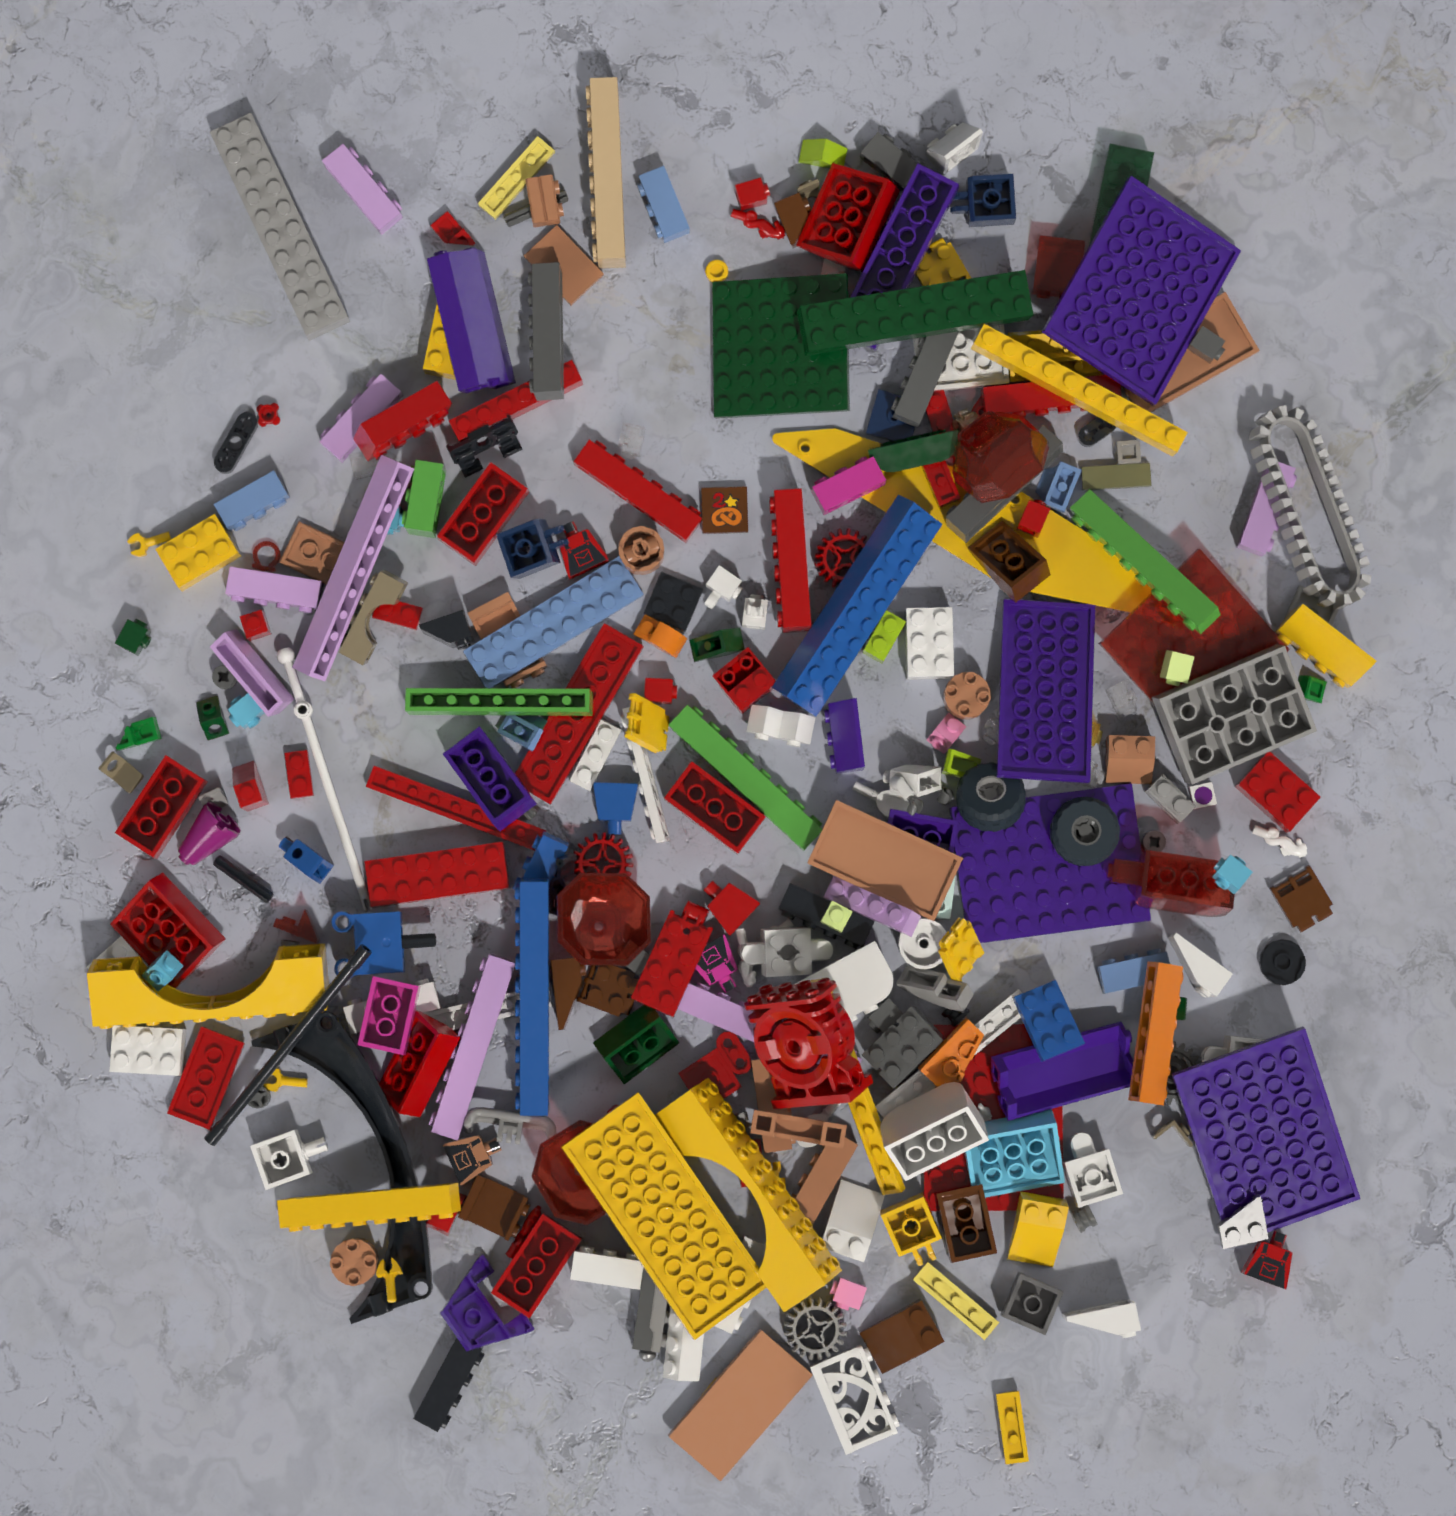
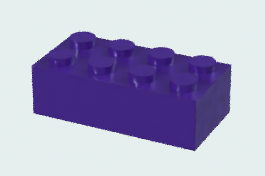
M480 726L443 753L466 788L499 831L503 830L537 804Z

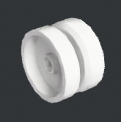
M921 917L912 937L901 932L899 933L898 947L900 954L908 964L915 968H934L943 962L938 952L940 949L939 941L947 932L938 922ZM922 939L928 941L926 948H922L919 945Z

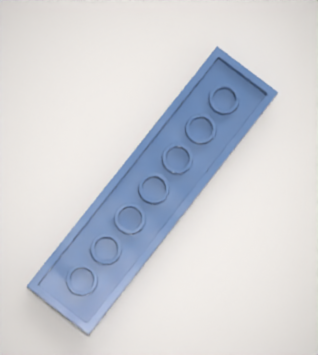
M620 556L470 646L463 653L484 687L493 688L633 603L644 594L629 570L625 568Z

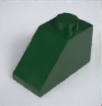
M740 628L721 629L689 640L694 662L727 656L745 650Z

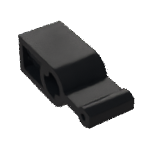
M574 853L557 858V877L552 878L549 885V913L562 918L578 913L580 880L574 873L575 862L577 861V855Z

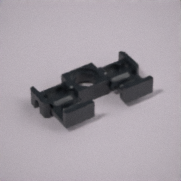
M506 415L507 418L498 424L490 427L487 424L467 434L468 438L452 446L446 445L454 464H459L465 478L484 469L479 458L475 459L474 456L495 445H501L499 449L504 459L523 450L516 437L518 430L510 415ZM487 437L484 441L477 442L480 438Z

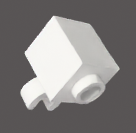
M719 565L706 583V587L713 592L705 601V605L713 609L720 597L728 602L731 598L736 600L743 590L740 587L742 580Z
M751 594L750 598H745L742 628L765 630L768 600H764V596Z

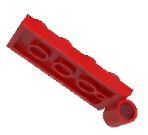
M688 900L681 916L675 914V911L670 910L631 996L632 1000L674 1018L713 931L712 927L707 928L703 926L709 914V909ZM684 929H689L690 933L686 935L683 931Z

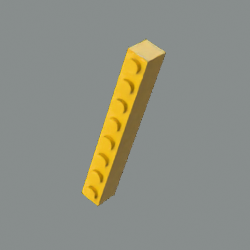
M458 1183L292 1197L277 1200L280 1228H289V1232L303 1230L302 1226H310V1230L323 1229L325 1224H331V1228L345 1227V1223L352 1222L353 1226L367 1225L366 1221L374 1220V1224L388 1223V1219L394 1218L396 1223L410 1221V1217L416 1216L417 1221L429 1220L431 1215H439V1219L451 1218L453 1213L461 1211Z

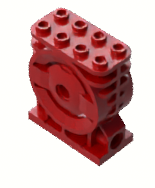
M823 978L817 982L805 980L793 985L791 982H786L772 987L771 984L764 985L759 988V992L747 997V1001L744 1003L746 1010H754L748 1016L750 1023H757L753 1028L755 1049L761 1063L772 1075L771 1081L776 1093V1097L771 1100L773 1109L851 1103L873 1083L871 1074H863L860 1062L851 1056L855 1045L853 1024L848 1013L839 1003L841 1000L840 994H831L837 987L836 981L830 980V978Z

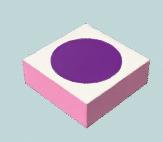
M1212 782L1189 787L1192 803L1196 805L1194 810L1217 805Z

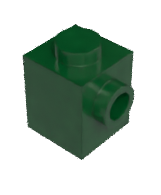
M127 619L115 644L139 656L142 649H146L152 639L150 636L151 631L146 629L148 624L138 619H135L134 622Z

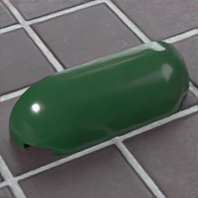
M945 429L881 443V447L869 448L868 453L870 458L874 456L880 470L886 472L902 471L949 459L958 448L959 433L958 429L947 432Z

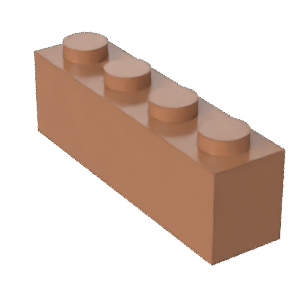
M760 1059L751 1060L758 1110L792 1116L791 1108L773 1109L771 1100L776 1097V1093L771 1081L772 1075L766 1070ZM762 1135L764 1153L792 1149V1144H796V1140Z
M846 1137L843 1149L824 1146L820 1154H814L809 1163L812 1166L808 1175L804 1173L797 1184L800 1186L796 1195L791 1194V1197L798 1202L799 1209L811 1221L812 1225L858 1144Z

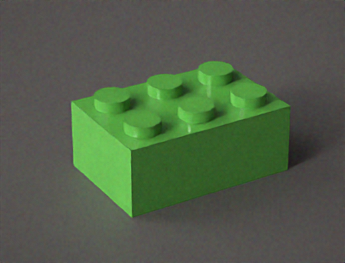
M416 460L415 466L411 465L414 468L410 478L412 486L407 488L405 501L408 505V511L403 512L402 524H404V528L410 535L436 538L446 469L441 463Z

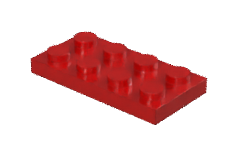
M201 1026L167 1114L210 1130L213 1127L245 1043Z

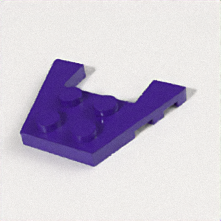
M484 1255L476 1259L440 1312L466 1351L524 1335L535 1329L528 1318L522 1313L504 1325L480 1291L477 1284L495 1272Z

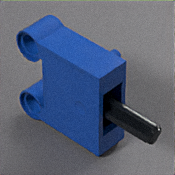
M341 911L333 916L331 922L332 927L340 933L350 932L354 927L355 951L361 944L367 946L372 951L371 955L355 971L350 979L356 975L404 973V949L435 947L437 942L435 933L403 935L402 912L400 911L349 914ZM341 916H346L349 919V925L345 929H340L337 925V920ZM347 958L339 959L334 965L336 975L340 972L341 964L348 962Z

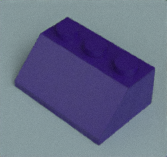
M857 698L828 703V709H824L825 723H830L831 732H827L828 746L833 747V755H829L831 769L835 768L836 774L863 771L865 762Z
M890 809L888 824L953 853L959 821L917 813L912 816L906 811Z

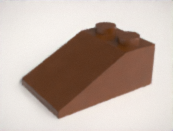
M1003 520L968 547L969 552L999 588L1015 603L1051 575L1047 560Z
M579 957L551 960L558 1030H565L583 983L582 976H587L586 964L581 962Z
M982 1184L936 1194L950 1263L997 1253Z
M921 1299L914 1301L860 1332L882 1374L945 1342Z

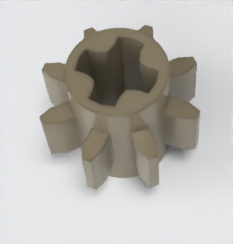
M965 408L954 415L955 419L952 421L953 429H958L959 436L964 434L967 439L979 432L978 427H980L981 421L976 412L972 411L969 413L968 409Z

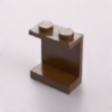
M478 1174L458 1218L470 1221L509 1241L511 1237L516 1238L521 1225L517 1224L521 1215L526 1216L531 1204L527 1203L529 1197Z

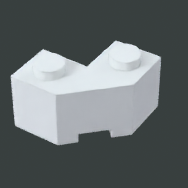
M752 705L746 732L755 734V738L768 741L769 738L787 741L789 746L800 747L801 744L811 743L816 717L797 712L782 711L769 706Z

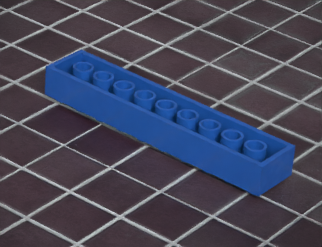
M898 494L772 688L803 710L817 717L933 540L942 523L915 502Z
M521 878L520 884L515 886V900H520V907L515 909V923H520V930L515 932V946H520V953H516L515 970H520V976H516L515 993H520V1000L515 1002V1016H520V1023H516L515 1040H520V1046H516L515 1063H520V1069H516L515 1086H520V1092H516L515 1109L520 1110V1116H548L549 878Z

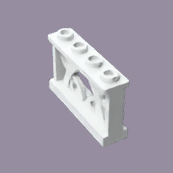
M861 1344L810 1365L846 1455L897 1434L896 1427L900 1426L895 1413H889L887 1406L891 1403L886 1391L882 1393L878 1384L882 1381L877 1369L873 1371L869 1362L873 1361L869 1349L868 1347L863 1349ZM851 1357L858 1358L862 1363L861 1370H854V1364H852L849 1370L850 1374L845 1373L846 1361ZM840 1361V1372H822V1368ZM866 1372H868L872 1384L862 1379ZM838 1381H842V1391L839 1394H835L832 1391V1387L834 1385L839 1386ZM847 1382L855 1384L869 1393L866 1407L861 1416L851 1408L842 1407L837 1409L836 1403L840 1402L846 1394ZM877 1396L883 1410L879 1408L874 1409ZM850 1413L854 1415L858 1421L855 1423V1421L852 1419L850 1423H846L844 1421V1416ZM878 1415L883 1416L886 1423L881 1431H873L866 1425L868 1420L874 1425H879L876 1423L875 1418ZM862 1428L871 1435L855 1443L850 1441Z

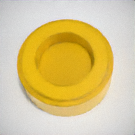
M721 260L710 261L705 270L707 279L710 282L725 281L728 276L727 265Z

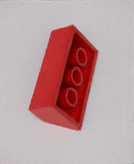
M417 1010L414 1015L406 1055L394 1053L380 1081V1085L390 1105L399 1114L421 1117L460 1037L448 1025Z

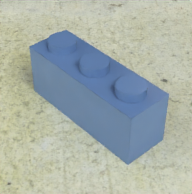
M661 166L639 175L640 183L636 185L641 197L645 196L648 204H645V208L649 217L654 216L656 225L653 227L657 237H662L664 243L689 234V225L665 167Z
M273 470L214 503V506L229 531L233 529L238 531L247 525L246 522L252 518L258 520L267 514L266 511L274 507L277 509L287 503L286 499L290 497L278 475Z
M1159 948L1147 951L1148 956L1138 957V953L1124 956L1125 961L1116 962L1115 958L1102 961V966H1098L1097 970L1103 994L1144 985L1147 962L1170 964L1168 953H1161Z

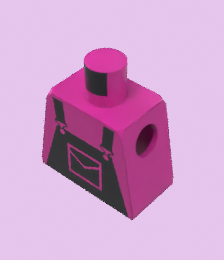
M722 935L706 945L696 970L709 986L719 982L724 993L737 987L730 974L737 971L738 968L725 935Z

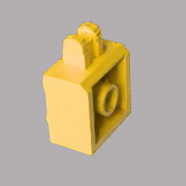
M923 1192L880 1210L881 1218L899 1257L912 1252L918 1266L923 1265V1259L917 1249L925 1246L929 1258L932 1261L937 1259L931 1243L942 1239V1235ZM908 1221L916 1222L914 1229H910L909 1226L905 1227Z

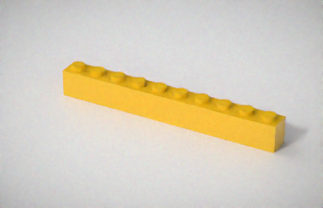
M986 324L982 326L971 347L973 351L1172 457L1178 452L1188 433Z

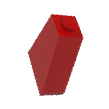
M253 760L232 768L233 788L240 808L248 812L268 805L269 802L255 761Z

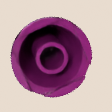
M207 802L202 807L178 849L180 854L178 857L184 864L196 865L240 835L241 829L229 814L227 816L221 813L222 808L218 805Z

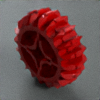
M841 528L837 529V537L831 531L829 532L830 541L825 537L822 538V542L826 546H817V549L822 554H815V558L821 560L815 563V567H823L818 572V575L827 574L824 579L825 583L829 582L830 579L834 580L832 588H835L837 582L841 583L844 578L836 574L842 569H850L855 561L854 555L859 549L862 551L865 546L864 542L867 536L864 535L861 539H858V530L855 531L854 536H851L850 528H847L846 535H843ZM843 541L854 543L853 546L846 550L834 544ZM829 550L833 552L837 559V563L832 569L829 568L826 559ZM851 553L849 559L851 563H842L840 565L842 559L840 555L844 554L845 556V554L849 555Z
M602 832V839H598L597 834L593 833L594 841L590 842V839L586 836L584 838L587 843L586 846L580 842L577 844L582 849L581 853L573 851L574 854L579 856L575 864H578V868L574 869V873L580 872L579 880H585L581 885L582 888H585L588 884L591 885L590 893H593L595 887H598L599 895H602L603 888H606L607 893L611 894L610 886L614 885L618 891L620 887L617 882L627 883L622 878L623 875L629 877L632 875L631 872L626 871V867L632 868L633 863H626V860L633 858L632 854H624L629 849L628 845L622 849L619 847L623 843L622 839H619L617 843L613 842L615 839L614 834L610 836L609 840H606V832ZM600 845L599 854L596 858L584 859L586 853L592 847ZM607 845L618 851L621 861L611 860L607 857ZM602 852H604L605 861H609V863L614 865L604 866L601 876V870L598 869L599 866L596 867V864L590 862L596 863V861H600ZM583 866L597 869L598 882L591 880L585 874ZM621 868L613 880L605 882V874L609 869Z

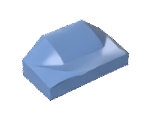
M1060 461L1055 467L1044 469L1035 492L1040 496L1042 502L1047 504L1046 506L1064 513L1082 470Z
M507 715L497 732L522 747L533 751L541 737L547 720L540 716Z

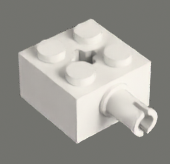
M298 1129L251 1145L250 1147L265 1190L312 1174L313 1172L308 1161L309 1157L328 1151L327 1145L317 1147L326 1142L325 1138L321 1137L304 1144L301 1141ZM279 1153L287 1157V1160L284 1161V1166L282 1163H277L276 1159L280 1157Z

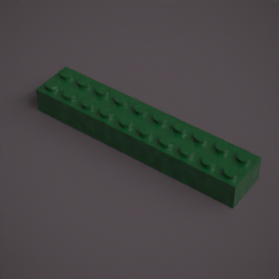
M1025 270L802 305L797 310L805 356L982 328L984 324L995 326L1026 321L1034 315Z

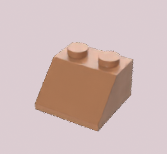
M1108 735L1106 737L1105 783L1152 784L1155 762V736Z

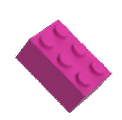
M373 976L357 1045L406 1055L421 986Z

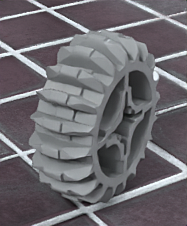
M809 1297L810 1305L807 1306L805 1301L802 1300L800 1304L803 1308L799 1309L795 1305L792 1308L797 1313L795 1315L792 1313L787 1314L790 1319H793L792 1322H784L785 1326L791 1327V1330L784 1331L785 1336L792 1335V1338L787 1340L788 1345L796 1343L792 1351L796 1352L801 1348L800 1357L803 1358L806 1352H808V1359L811 1361L813 1360V1354H817L819 1361L822 1360L821 1353L823 1352L830 1358L829 1349L831 1348L837 1353L839 1350L835 1343L844 1344V1341L838 1338L839 1335H847L846 1331L840 1330L841 1327H846L847 1323L838 1321L844 1317V1314L839 1313L835 1315L839 1307L834 1306L832 1309H829L831 1305L830 1300H827L825 1306L822 1305V1297L818 1298L817 1304H814L813 1297ZM810 1310H822L831 1317L817 1320L813 1317ZM804 1314L808 1325L802 1332L796 1334L797 1322ZM810 1318H812L817 1326H822V1329H819L821 1339H819L815 1332H809V1328H812L810 1326L812 1324ZM835 1324L834 1335L829 1343H826L823 1333L830 1325ZM813 1337L818 1341L820 1347H808L800 1340Z

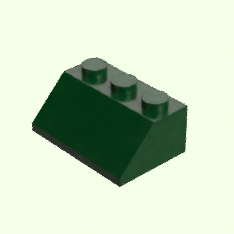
M642 1005L595 1040L593 1044L625 1085L677 1046L679 1041L655 1009Z

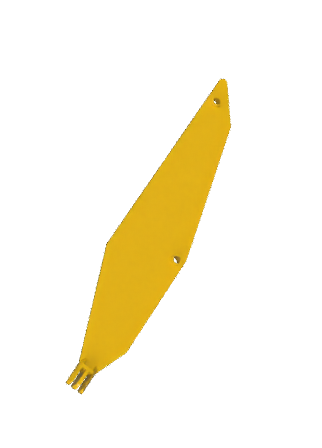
M836 428L775 433L772 437L773 443L829 478L835 476L834 472L840 468L847 467L849 469L855 466V462L863 457L869 459V448L881 447L879 442ZM807 446L809 451L803 452L801 447ZM947 465L961 499L940 508L937 505L922 466L897 472L881 470L886 479L885 485L861 497L885 513L898 494L915 502L942 523L932 542L990 577L989 574L969 552L968 547L1003 520L1047 560L1051 575L1030 592L1148 616L1170 631L1174 628L1172 623L1176 624L1179 620L1177 616L1169 611L1167 608L1168 604L1163 599L1161 601L1157 600L1151 593L1152 589L1147 584L1142 586L1136 580V574L1132 570L1126 571L1119 564L1120 559L1115 555L1111 557L1103 549L1104 545L1099 540L1095 542L1086 531L1054 511H1049L1038 538L1017 530L1028 501H1034L1033 498L1023 492H1020L1015 497L1019 500V503L1014 504L1010 501L978 533L965 543L946 526V514L954 505L958 506L963 501L962 499L968 491H974L979 486V482L983 478L982 476Z

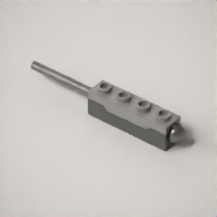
M643 1268L632 1349L643 1350L639 1351V1357L645 1362H651L656 1358V1352L660 1353L661 1347H666L667 1334L663 1333L664 1324H668L670 1310H666V1299Z

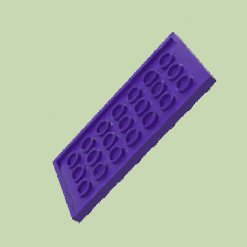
M1012 599L1003 600L997 778L1090 783L1095 605L1019 600L1015 603Z

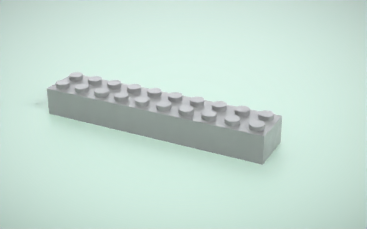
M249 113L210 131L308 340L311 341L349 323L350 320L252 114Z

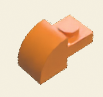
M647 615L643 616L634 632L636 637L674 658H677L687 641V638L675 629Z

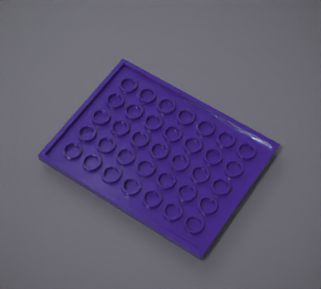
M1130 176L1119 192L1041 332L1152 406L1156 405L1241 250Z
M1132 784L1026 797L1024 811L1019 820L1009 828L995 832L981 831L970 826L962 819L957 807L949 808L950 820L959 821L954 849L956 855L963 857L958 868L963 915L966 921L971 922L980 943L1151 921ZM1077 797H1094L1106 803L1115 812L1120 825L1119 841L1113 853L1104 861L1092 866H1078L1065 861L1055 851L1050 839V824L1055 812L1065 802Z
M1303 1026L1172 1073L1220 1221L1230 1217L1240 1206L1244 1207L1257 1194L1262 1199L1267 1233L1361 1199L1306 1029Z

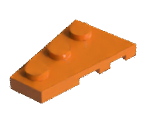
M965 1018L918 1069L937 1087L950 1082H961L965 1075L964 1071L969 1061L973 1059L984 1034L970 1020Z

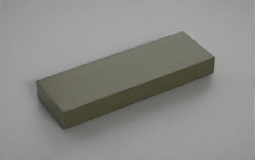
M1150 463L1081 467L1082 491L1152 486Z

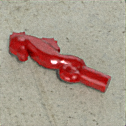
M733 208L731 217L743 221L744 226L747 228H759L758 232L762 239L768 237L777 238V240L784 239L785 229L777 220L774 222V228L767 220L757 219L758 215L753 210L743 212Z
M537 1205L530 1212L515 1241L505 1253L507 1257L514 1258L524 1238L529 1234L541 1216V1206Z

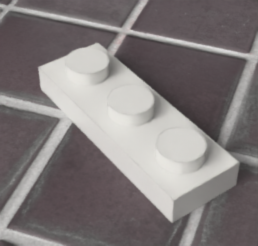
M600 720L570 782L589 792L591 791L622 731L621 729Z

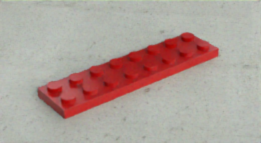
M603 624L565 688L590 689L593 692V716L548 717L536 747L533 751H528L515 773L529 793L550 805L552 804L642 652L643 645L609 625Z

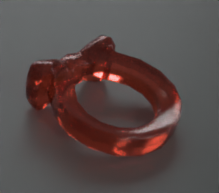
M263 541L255 546L252 569L275 573V566L280 560L279 548L270 541ZM264 546L272 547L275 551V558L268 566L261 565L258 559V552Z

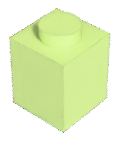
M1166 650L1160 677L1167 679V684L1180 686V682L1188 684L1194 656Z
M831 901L821 923L841 933L853 911Z

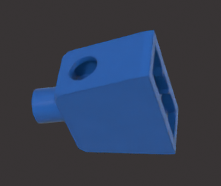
M594 782L598 820L608 821V835H621L622 822H631L638 784Z
M286 836L279 844V848L286 852L283 857L319 884L334 867L333 864L299 839L293 841Z

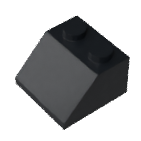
M463 610L419 624L423 634L451 648L456 647L458 650L470 647V642L474 641Z

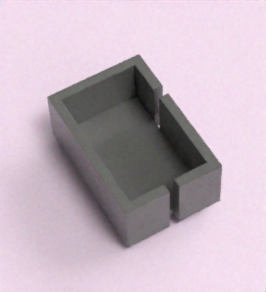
M911 1006L897 1020L899 1025L893 1024L862 1054L875 1070L882 1069L879 1074L893 1089L899 1087L918 1070V1067L946 1039L915 1006Z

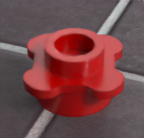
M260 404L257 406L258 424L261 427H265L267 424L278 425L280 423L278 404Z

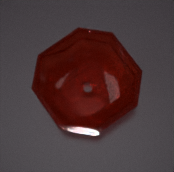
M988 411L981 414L958 434V442L953 454L952 474L955 483L980 503L1011 497L1044 469L1049 451V442L1022 415Z
M579 873L557 895L558 943L581 965L628 966L651 943L650 896L626 873ZM595 924H601L602 930H597Z
M578 1120L539 1144L531 1177L556 1218L589 1225L607 1213L582 1177L575 1174L574 1165L561 1148L562 1145L593 1124Z

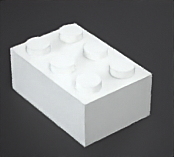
M952 607L906 608V680L952 679L954 677Z
M114 1025L112 1027L109 1072L182 1076L184 1071L186 1029Z
M581 1245L580 1249H575L571 1280L640 1290L644 1267L634 1253L627 1252L626 1256L617 1255L618 1251L612 1249H604L602 1253L594 1251L595 1247Z

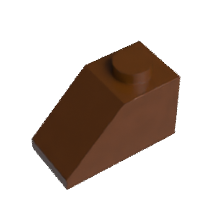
M800 193L774 203L793 249L797 247L796 243L809 217L807 211L811 210L807 197L802 198Z

